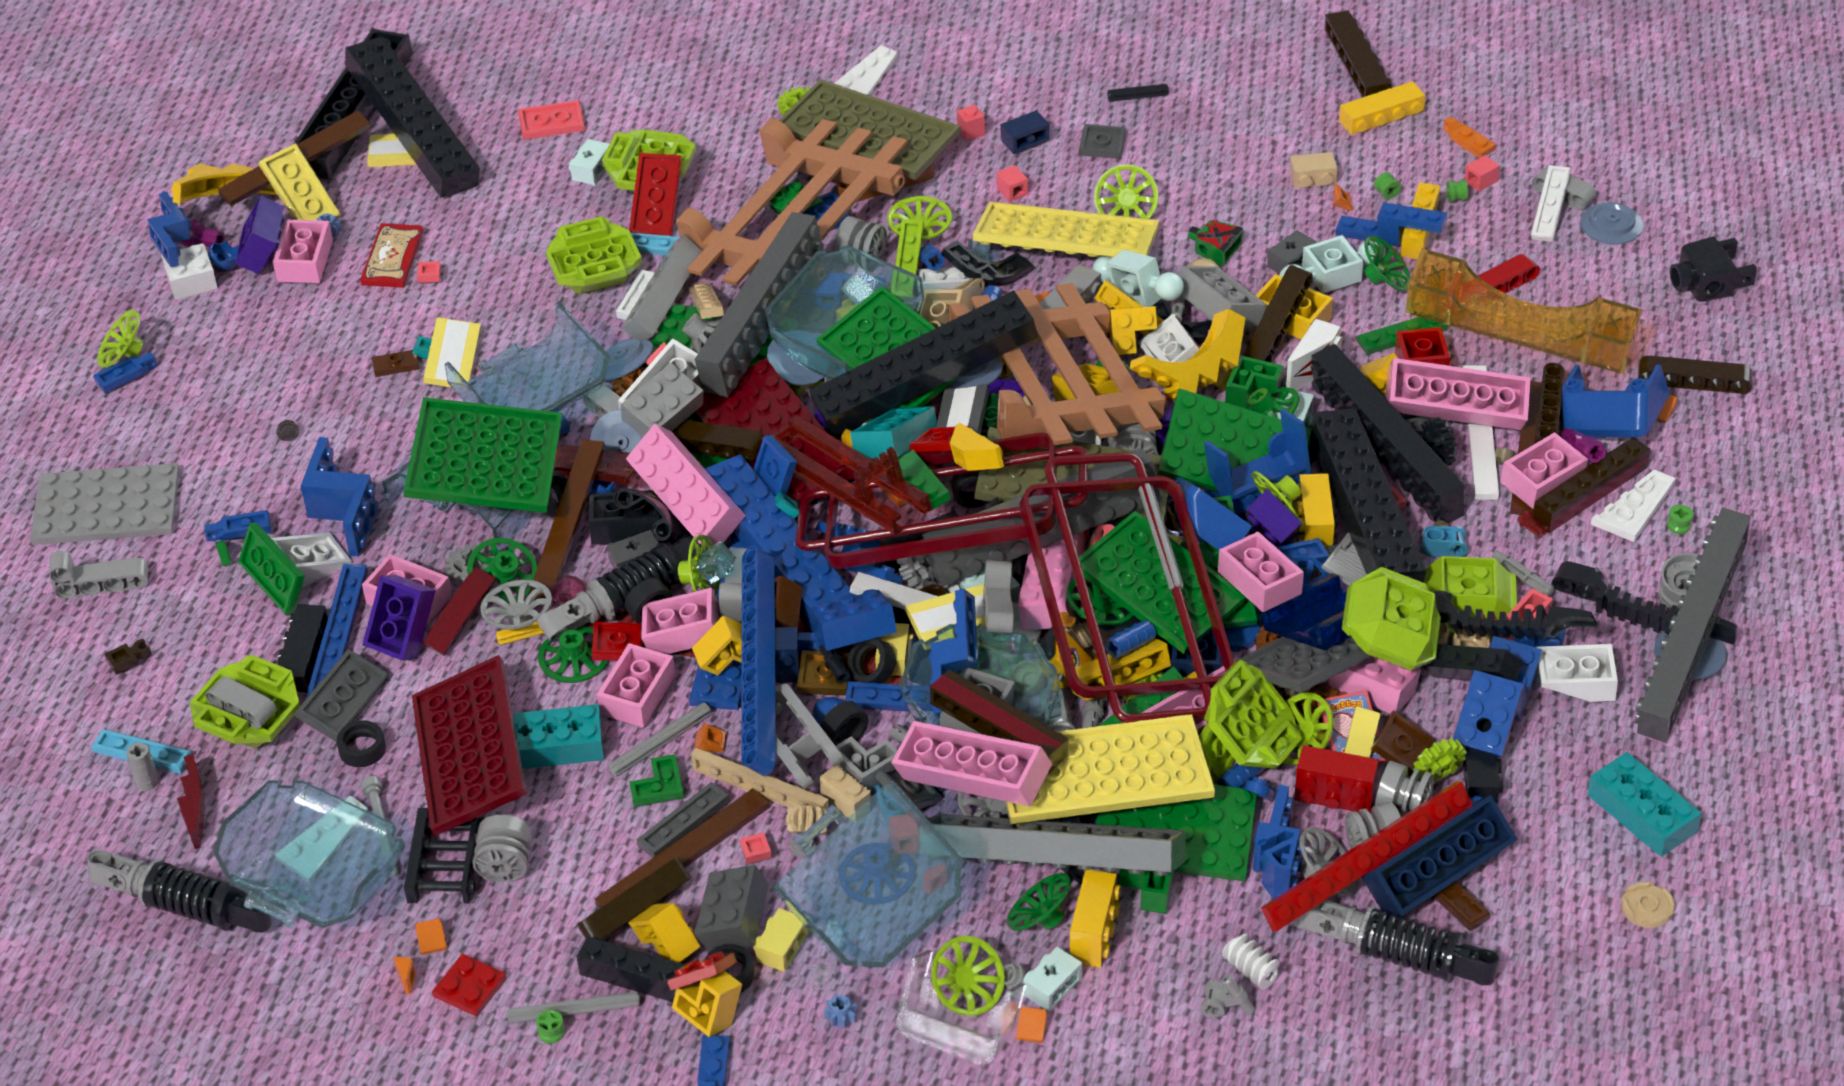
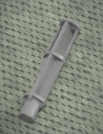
M1182 295L1174 300L1171 315L1173 314L1180 323L1183 320L1182 315L1185 311L1186 302Z
M1495 551L1492 554V558H1496L1507 571L1516 574V578L1524 584L1549 597L1554 593L1553 585L1547 583L1509 555H1503L1499 551Z

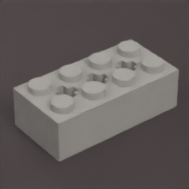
M1182 266L1179 276L1184 285L1181 294L1183 299L1189 301L1194 305L1195 309L1207 315L1209 320H1213L1214 314L1230 309L1245 317L1244 331L1257 329L1267 304L1218 266Z

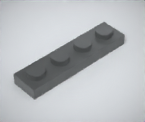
M710 782L636 839L637 846L652 858L727 804L729 802V795Z

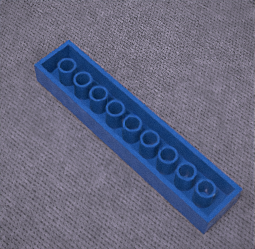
M741 454L705 468L746 515L733 530V533L744 547L756 546L774 558V578L783 576L802 586L799 615L813 633L810 607H814L817 603L823 601H837L846 595L856 596L850 593L848 585L835 569L828 564V561L819 550L804 551L796 546L797 523L791 516L776 506L775 496ZM805 534V541H811Z

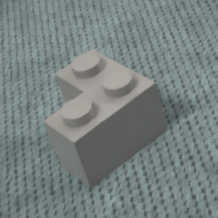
M851 736L836 745V748L845 759L839 764V768H843V771L850 773V776H853V779L863 784V787H867V790H870V794L874 792V785L883 786L875 776L880 770L894 767L891 762L898 749L886 739L866 751Z

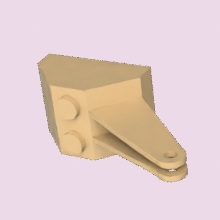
M970 278L953 289H924L917 313L934 327L938 328L949 322V304L962 303L970 307L971 310L973 309L971 297L981 296L985 289L984 280L982 278Z

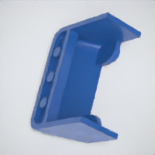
M1575 365L1562 387L1561 426L1563 431L1566 428H1572L1585 435L1594 437H1642L1648 434L1670 395L1661 365L1655 366L1649 379L1637 378L1632 380L1625 391H1588L1580 366Z
M1285 409L1280 410L1283 431L1276 433L1269 440V454L1232 470L1228 454L1211 442H1204L1208 474L1221 497L1231 495L1235 514L1245 513L1246 509L1261 495L1251 477L1254 471L1261 473L1271 483L1276 484L1286 475L1293 479L1296 484H1299L1300 474H1311L1305 422Z
M1178 476L1175 482L1183 492L1196 538L1200 544L1206 541L1219 550L1246 536L1252 527L1250 524L1201 489ZM1174 503L1175 521L1179 523L1177 529L1183 532L1180 519L1176 510V506Z

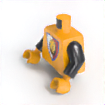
M1060 612L1063 627H1072L1075 624V617H1067L1069 612ZM1051 627L1040 641V668L1050 678V687L1064 689L1069 684L1053 627ZM1065 631L1075 668L1090 662L1092 658Z

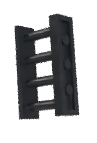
M418 808L404 884L408 904H418L419 894H423L424 891H461L464 904H469L470 894H475L476 888L475 879H473V857L477 845V831L484 818L478 816L472 821H467L449 830L470 831L468 841H431L429 834L433 832L430 828L428 808ZM431 851H467L465 861H427V858H425L426 853ZM427 871H463L462 881H424L422 875L423 873L426 874Z

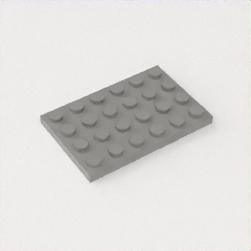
M178 463L40 474L30 537L32 545L173 534L179 478Z

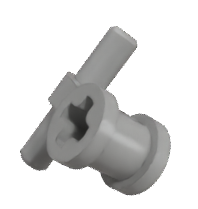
M1230 975L1224 976L1222 983L1211 981L1205 985L1204 993L1206 997L1201 1003V1011L1206 1016L1221 1017L1225 1013V1007L1240 1005L1247 1015L1255 1011V1007L1248 999L1247 992L1242 986L1237 985Z

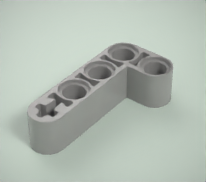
M730 547L725 581L720 583L719 588L720 618L726 616L737 622H742V556L747 548Z
M56 551L50 556L49 577L55 595L61 599L133 590L147 586L148 563L142 558H130L74 566L69 553Z
M986 560L983 607L986 632L1012 634L1011 561Z

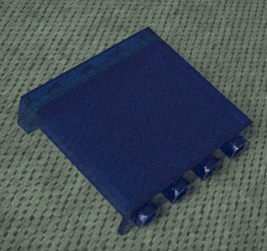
M1331 573L1303 587L1301 595L1262 612L1264 630L1324 651L1351 638V635L1348 636L1342 630L1347 590L1341 589L1339 575Z

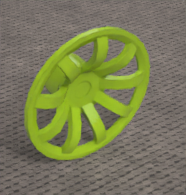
M1123 164L1112 167L1100 177L1094 191L1095 207L1099 214H1105L1101 204L1116 203V206L1108 215H1115L1122 209L1124 210V216L1129 217L1130 210L1134 209L1141 218L1150 219L1158 205L1159 195L1156 182L1146 170L1136 165ZM1120 170H1132L1129 182L1126 185ZM1139 172L1148 180L1135 188L1134 182ZM1113 173H1115L1120 186L1118 189L1105 182ZM1150 185L1152 186L1153 198L1140 196L1139 193ZM1101 186L1113 192L1114 197L1099 199ZM1139 202L1152 203L1147 214L1137 205Z
M914 196L894 204L888 212L887 221L890 229L899 236L901 223L895 226L893 219L921 220L924 222L922 240H927L943 234L950 227L952 213L944 202L936 198ZM921 201L930 202L924 215H922ZM915 202L916 215L913 214L906 204ZM936 206H939L943 209L937 211L930 217L931 212ZM899 208H901L904 210L908 217L895 212ZM940 216H947L946 223L936 219ZM937 225L942 227L939 231L933 233L931 229L933 226Z
M134 309L128 310L111 326L98 351L97 363L100 367H110L122 355L129 358L131 356L136 357L143 346V340L135 336L140 323L138 311ZM117 326H119L123 336L114 331ZM110 336H112L113 338H115V339L118 340L119 342L116 343V342H107V341H108V339L110 338ZM114 355H118L115 359L111 361Z
M1254 471L1251 477L1260 493L1262 494L1264 490L1268 489L1300 521L1299 516L1292 507V502L1302 494V491L1294 480L1286 475L1277 484L1271 483L1261 473Z
M699 534L690 543L688 560L680 561L678 565L679 579L683 585L691 584L694 592L697 591L696 586H699L701 590L710 588L707 584L709 583L715 588L714 594L717 596L721 581L718 555L709 537ZM698 541H701V549L697 544ZM707 546H708V547H709V551H708V553L704 556L705 551H706ZM694 548L696 551V555L692 558V552ZM713 557L715 565L703 567ZM716 571V580L704 575V573Z
M1299 693L1286 701L1292 710L1293 716L1298 721L1296 729L1300 731L1302 737L1295 746V748L1299 746L1298 759L1288 758V755L1283 761L1287 764H1298L1303 745L1324 749L1330 740L1333 730V713L1328 702L1315 693ZM1305 699V717L1296 707V702ZM1316 700L1321 705L1315 709L1312 715L1311 702ZM1326 711L1328 723H1319L1318 718L1320 714Z
M959 936L948 940L936 952L931 967V980L937 997L944 1006L959 1015L976 1016L990 1010L1002 995L1005 975L1001 959L988 943L977 937ZM959 943H972L971 951L966 960L963 961V952ZM951 946L956 956L955 964L942 957ZM979 947H981L990 956L974 966L973 962L978 954ZM994 962L997 977L979 975V971ZM939 963L948 969L945 978L938 979L937 970ZM978 983L997 984L994 995L991 997ZM946 984L948 989L953 992L948 1000L940 989L941 985ZM972 992L980 995L987 1004L975 1009ZM960 993L967 1000V1009L954 1005Z

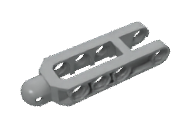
M779 684L775 686V717L782 711L791 709L808 733L788 747L775 730L776 753L801 787L806 790L814 784V781L801 765L819 750L824 752L834 767L838 766L845 759L788 684Z

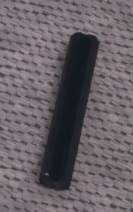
M1167 84L1110 89L1107 91V98L1109 102L1162 97L1167 96L1169 90Z

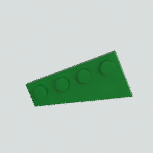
M914 450L893 462L885 464L883 468L876 471L879 481L930 510H934L951 500L949 491Z

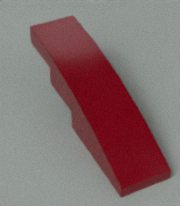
M475 567L444 608L424 639L423 645L445 656L455 638H459L469 619H473L496 578Z
M190 754L183 757L189 775L180 777L185 796L177 798L194 849L200 848L204 829L205 803L203 787L194 755Z

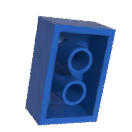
M869 589L860 595L842 596L837 601H823L809 608L814 635L826 651L897 632L893 607L880 590Z

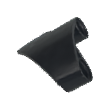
M620 488L616 491L614 503L620 509L634 510L649 502L658 510L663 518L656 521L652 527V534L655 539L668 541L672 547L691 536V533L659 497L630 488ZM628 494H630L631 501L629 504H627L626 497Z

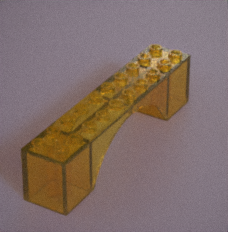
M1423 248L1420 251L1408 283L1406 313L1620 374L1625 373L1637 338L1642 309L1600 297L1586 304L1572 307L1544 306L1519 300L1483 281L1468 266L1466 260Z

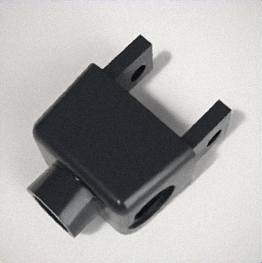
M1712 236L1683 245L1679 263L1670 266L1669 274L1671 283L1676 290L1688 288L1697 301L1703 302L1731 297L1734 289L1754 285L1757 267L1755 264L1736 268L1731 259H1734L1736 256L1737 239L1731 238L1717 241Z

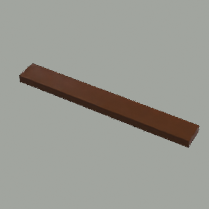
M357 110L300 142L297 146L309 163L370 129V122ZM260 166L218 188V193L232 207L269 186L271 183Z
M1530 381L1528 420L1520 432L1518 454L1534 445L1541 382ZM1512 492L1510 514L1533 517L1534 509Z
M582 439L533 581L544 584L550 590L552 601L606 447L604 441ZM530 587L528 596L534 589H536L535 587ZM540 593L535 597L534 600L542 598L546 599V596L544 593Z
M752 788L594 899L595 905L601 908L677 856L685 867L769 809V802Z

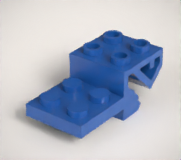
M1279 785L1270 823L1259 822L1254 844L1253 870L1256 873L1262 871L1261 884L1274 899L1298 883V877L1296 876L1301 871L1303 857H1300L1302 856L1300 829L1290 827L1292 814L1288 813L1291 812L1293 798L1289 797V786Z

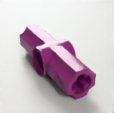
M190 220L192 230H189L190 239L180 241L187 247L203 243L204 246L210 247L214 243H223L225 235L224 232L205 228L200 221Z
M1566 428L1564 431L1559 432V436L1588 458V461L1598 463L1599 460L1605 458L1606 449H1604L1603 443L1597 441L1596 437L1585 435L1572 428Z

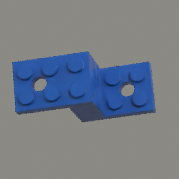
M319 437L301 483L307 517L343 521L349 555L359 557L361 549L366 547V535L368 531L371 532L373 516L377 515L379 510V503L375 500V485L372 484L371 476L368 474L337 472V465L333 462L334 451L330 447L329 439Z
M1493 636L1490 648L1506 649L1523 661L1517 681L1474 670L1453 739H1458L1463 747L1502 758L1513 720L1521 721L1541 658L1542 649ZM1480 720H1489L1492 723L1491 729L1487 732L1479 731L1477 724Z

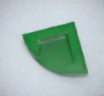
M223 540L215 542L222 566L231 564L226 542Z

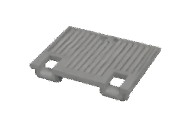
M1348 532L1321 568L1350 586L1353 582L1367 574Z

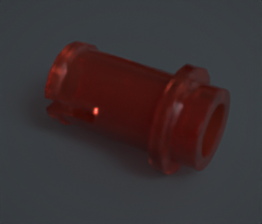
M1523 511L1517 519L1521 528L1525 527L1538 539L1543 537L1541 533L1545 535L1549 529L1547 525L1534 517L1532 511Z

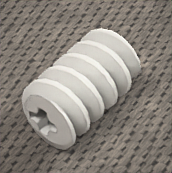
M1243 934L1229 941L1222 950L1223 958L1228 959L1231 965H1235L1238 971L1243 972L1244 976L1250 978L1252 983L1257 984L1261 990L1270 987L1278 976L1279 960H1272L1271 953L1264 954L1265 949L1262 946L1257 947L1255 940L1249 941L1250 936L1248 934Z

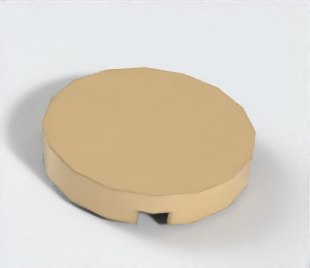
M1638 882L1629 886L1621 900L1622 913L1628 921L1644 928H1658L1667 924L1672 918L1675 906L1673 896L1668 890L1662 886L1660 888L1654 886V883Z

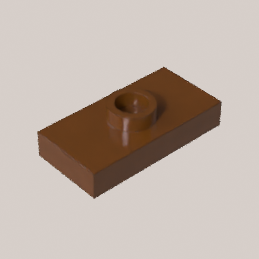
M413 350L372 357L375 377L419 370L417 354H412Z
M1454 881L1435 894L1434 898L1469 931L1490 919V912L1457 881Z

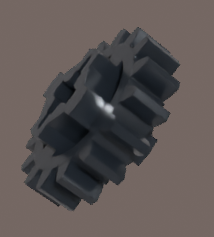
M1440 417L1425 420V423L1421 424L1423 430L1419 431L1422 439L1447 466L1452 465V462L1456 461L1454 455H1457L1458 452L1455 450V446H1457V443L1454 442L1455 434L1450 432L1451 426H1446V420H1441Z

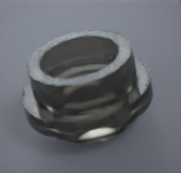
M284 420L278 424L276 430L277 437L283 441L293 440L299 435V427L294 421Z

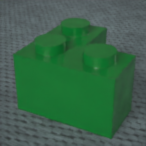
M1240 355L1238 366L1234 367L1226 383L1225 403L1247 409L1249 406L1248 398L1256 390L1266 388L1268 392L1282 388L1284 366ZM1279 393L1273 394L1272 396L1277 398Z
M1120 869L1119 885L1141 889L1140 910L1166 914L1175 870L1170 872L1169 875H1155L1154 871L1144 870V873L1134 874L1129 873L1128 869Z

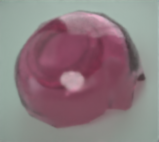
M565 575L558 583H553L550 589L552 607L557 608L567 601L576 598L577 593L587 591L584 581L577 576Z

